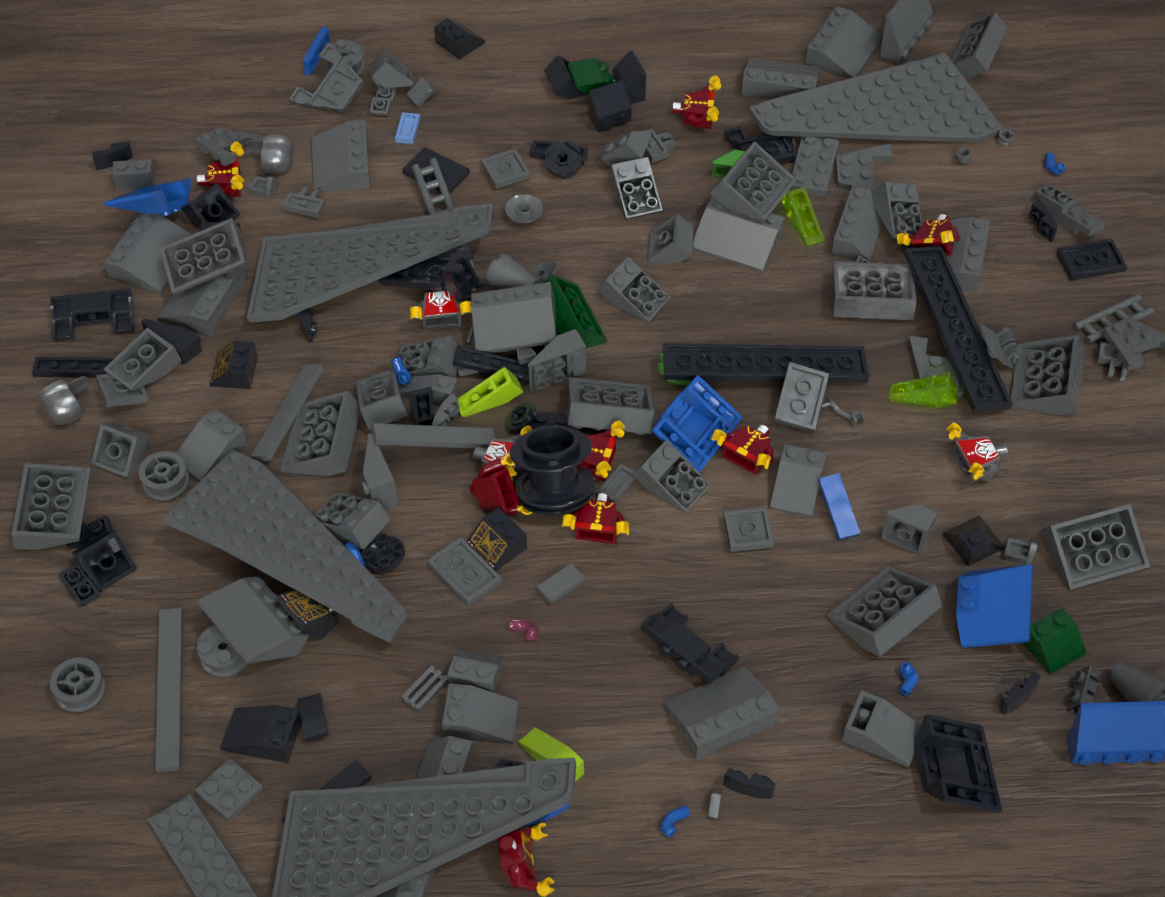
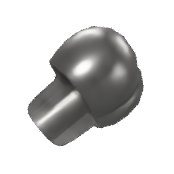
M267 135L262 140L246 141L248 153L261 156L262 172L279 175L290 169L294 146L288 138L282 135Z
M82 376L70 382L60 380L42 390L39 402L51 422L63 426L81 418L84 413L75 397L90 388L86 376Z

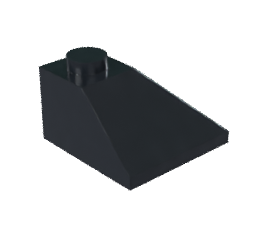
M980 516L943 532L944 537L967 566L1004 550V545Z

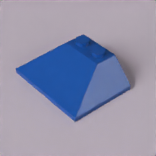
M191 178L142 187L103 203L104 206L147 214L160 213L161 216L172 214V212L182 210L181 206L188 204L192 181Z
M697 375L670 403L654 423L651 431L662 442L668 440L700 473L720 447L717 444L718 441L711 440L714 431L719 429L726 434L730 433L743 417Z
M1032 564L966 571L959 576L956 617L962 648L1030 642Z

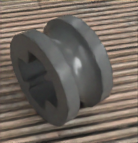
M1009 129L1000 130L997 143L1001 146L1012 145L1015 133Z

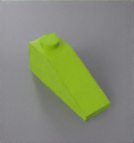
M503 367L458 398L460 414L464 418L506 404L523 393L517 377L506 367Z
M535 727L518 741V744L536 761L575 758V782L584 775V760L567 745Z

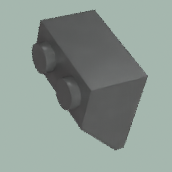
M384 49L370 64L372 81L378 86L395 88L412 86L414 83L411 69Z
M631 131L626 135L622 134L618 139L613 142L609 141L604 145L601 159L610 168L613 164L641 159L652 133L650 131Z
M155 159L113 161L112 176L116 191L137 190L142 187L155 185Z
M677 214L649 232L648 261L679 263L692 255L693 226Z
M115 422L101 424L91 464L116 474L130 477L145 455L150 435Z
M920 504L888 510L881 539L922 556L932 537L938 512Z
M461 648L454 655L447 674L448 685L449 683L472 685L495 693L505 658Z

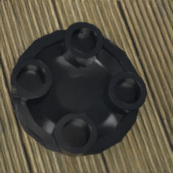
M380 533L367 545L361 555L365 565L371 570L387 571L395 568L402 562L406 549L403 542L398 538Z

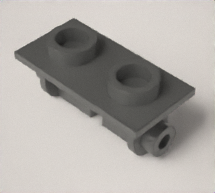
M1091 665L1077 671L1074 675V685L1068 696L1069 704L1067 711L1074 708L1079 709L1081 703H1093L1094 697L1091 695H1094L1096 692L1099 678L1095 672H1091Z

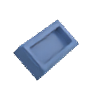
M402 112L395 135V142L414 144L421 119L420 114Z

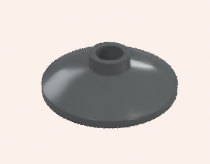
M520 194L507 201L505 213L514 222L530 223L542 215L543 204L533 195Z
M552 260L543 261L533 267L530 272L543 283L551 274H555L557 265Z

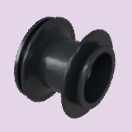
M546 425L529 431L512 444L510 448L512 461L520 468L526 470L517 478L514 484L516 496L523 508L542 515H560L575 511L591 500L594 494L595 477L589 469L579 466L592 451L591 440L586 434L562 425Z

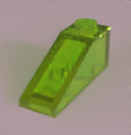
M805 187L787 192L781 199L789 220L806 247L825 241Z
M951 372L891 384L889 398L890 401L939 408L957 404L958 389Z

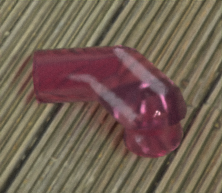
M510 620V631L526 632L527 640L538 639L539 629L530 621Z

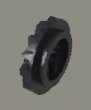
M525 402L511 410L506 420L510 430L518 432L528 425L531 426L530 423L536 419L535 415L537 414L534 405Z

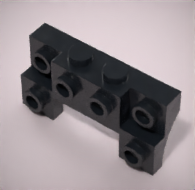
M131 288L50 297L52 336L54 340L74 338V326L113 322L114 333L135 331Z
M672 603L659 613L650 615L641 623V631L658 644V650L664 657H669L680 670L686 671L691 676L695 673L707 684H710L721 673L724 675L739 661V656L737 654L734 656L724 648L723 643L710 652L711 647L684 626L688 621V615H682L674 608Z

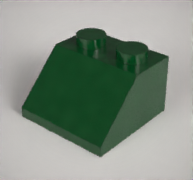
M589 58L568 64L577 89L589 95L590 90L612 84L615 81L614 77L610 74V67L605 61Z
M1063 608L1030 625V642H1023L1024 646L1050 675L1082 658L1087 653L1077 624Z

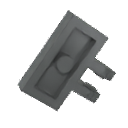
M653 128L645 130L652 133L645 150L652 163L669 157V151L677 146V142L671 138L672 135L669 132L657 135Z
M304 186L300 194L289 192L282 204V208L284 211L319 218L325 207V200L319 199L320 189H315L312 195L308 196L310 188Z
M1101 342L1097 363L1109 365L1107 377L1109 378L1113 377L1115 366L1122 367L1120 380H1125L1127 370L1124 367L1125 362L1119 360L1116 349H1112L1108 343ZM1138 352L1136 354L1139 357H1141L1142 352Z

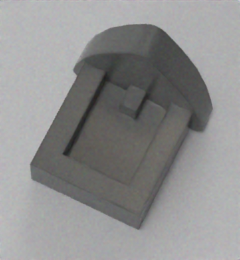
M420 77L419 81L411 88L407 95L420 107L431 94L435 95L438 90Z
M256 176L249 187V194L271 200L279 186L277 178Z
M1008 537L1003 560L1023 565L1032 564L1038 543Z

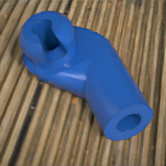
M1053 153L1045 155L1046 169L1055 175H1061L1065 170V165L1061 162L1056 164Z
M401 357L392 358L391 363L399 384H409L411 374L404 367Z
M351 542L346 543L344 547L365 567L364 560L355 544Z
M903 662L900 665V670L904 682L900 686L899 692L903 696H908L918 683L919 678L914 666L910 662Z
M684 805L667 812L660 824V830L664 832L666 837L673 836L677 831L674 826L676 821L689 817L690 811L688 807Z

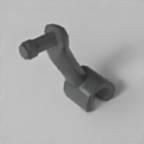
M828 399L827 403L821 404V409L830 406L835 413L850 420L852 426L857 425V420H860L861 423L864 422V414L862 412L855 411L851 415L841 409L832 399Z

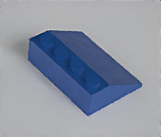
M1165 701L1081 703L1067 736L1071 762L1082 765L1099 762L1104 764H1113L1115 762L1133 764L1139 761L1162 762L1165 760Z

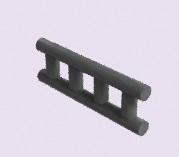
M430 159L431 165L421 169L418 164H414L412 170L429 215L454 211L455 206L437 159ZM434 172L436 180L425 183L423 176ZM439 187L442 194L430 197L428 190ZM445 201L447 209L436 212L434 204Z
M1135 294L1073 323V327L1075 330L1083 328L1089 334L1085 339L1090 344L1104 337L1102 334L1104 328L1096 331L1090 324L1099 321L1104 327L1130 320L1139 321L1154 314V310L1152 307L1144 309L1138 303L1141 301V296ZM1131 306L1136 313L1128 316L1122 309ZM1113 313L1120 319V321L1114 324L1107 318V316Z

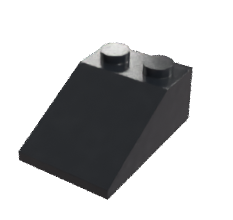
M279 705L235 708L220 750L288 764L302 724L299 709Z

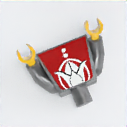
M432 290L433 292L424 294V300H421L417 306L410 308V319L423 318L424 330L461 326V315L468 312L472 313L471 302L457 301L447 290Z
M952 423L946 428L950 432L948 435L949 439H955L952 454L969 484L979 479L990 481L998 472L1001 457L1008 455L1006 446L1004 444L994 446L990 437L966 434L962 432L961 427L957 423Z
M526 426L521 430L520 434L514 437L492 439L487 449L477 446L474 450L473 458L481 460L482 467L497 458L503 459L510 451L512 444L519 437L533 429L530 426ZM505 464L504 467L508 468L514 483L520 467L516 464L513 466Z

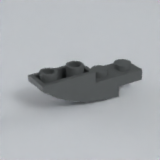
M1049 183L1036 190L1035 194L1044 207L1074 234L1082 231L1091 236L1104 229V222L1078 207L1076 198Z

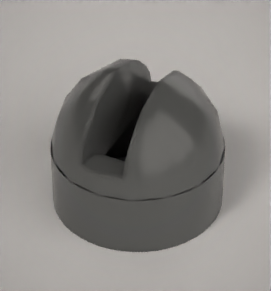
M960 148L956 151V158L959 163L967 164L971 160L972 156L969 148Z

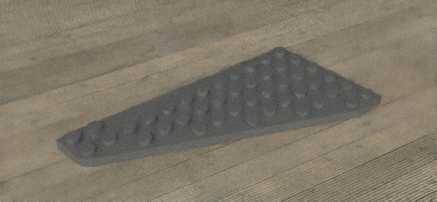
M945 52L926 59L767 100L750 106L748 110L758 127L764 133L773 136L978 143L998 135L999 131L1004 129Z
M493 203L454 208L452 212L338 230L263 237L247 319L249 323L283 320L293 314L324 303L327 300L365 286L368 283L406 269L472 240L486 236L493 226Z
M231 450L164 518L165 524L228 552L351 619V624L389 643L393 641L405 624L406 610L401 603L263 463L240 452Z
M575 758L530 761L526 765L352 788L290 791L272 897H376L565 806L572 799L575 791L576 760Z

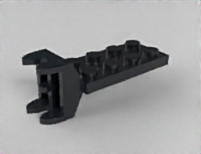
M460 249L456 251L452 258L434 256L378 279L381 285L443 291L445 288L457 301H471V294L475 293V291L471 290L487 285L483 278L477 277L469 261L474 259L472 252Z

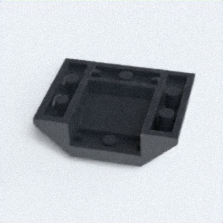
M926 714L915 745L923 791L942 802L1000 813L1002 807L983 726Z

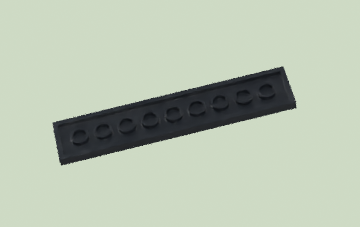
M942 246L906 249L904 253L972 412L1010 409L1013 403L992 357L987 352V345L981 336L978 325Z
M663 343L662 346L665 380H693L699 375L706 381L784 382L789 362L829 373L827 382L868 383L870 378L864 346Z

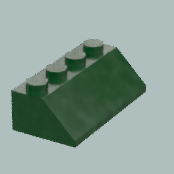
M551 274L543 283L551 282L555 296L556 331L559 335L576 329L586 345V349L605 343L607 339L579 286Z

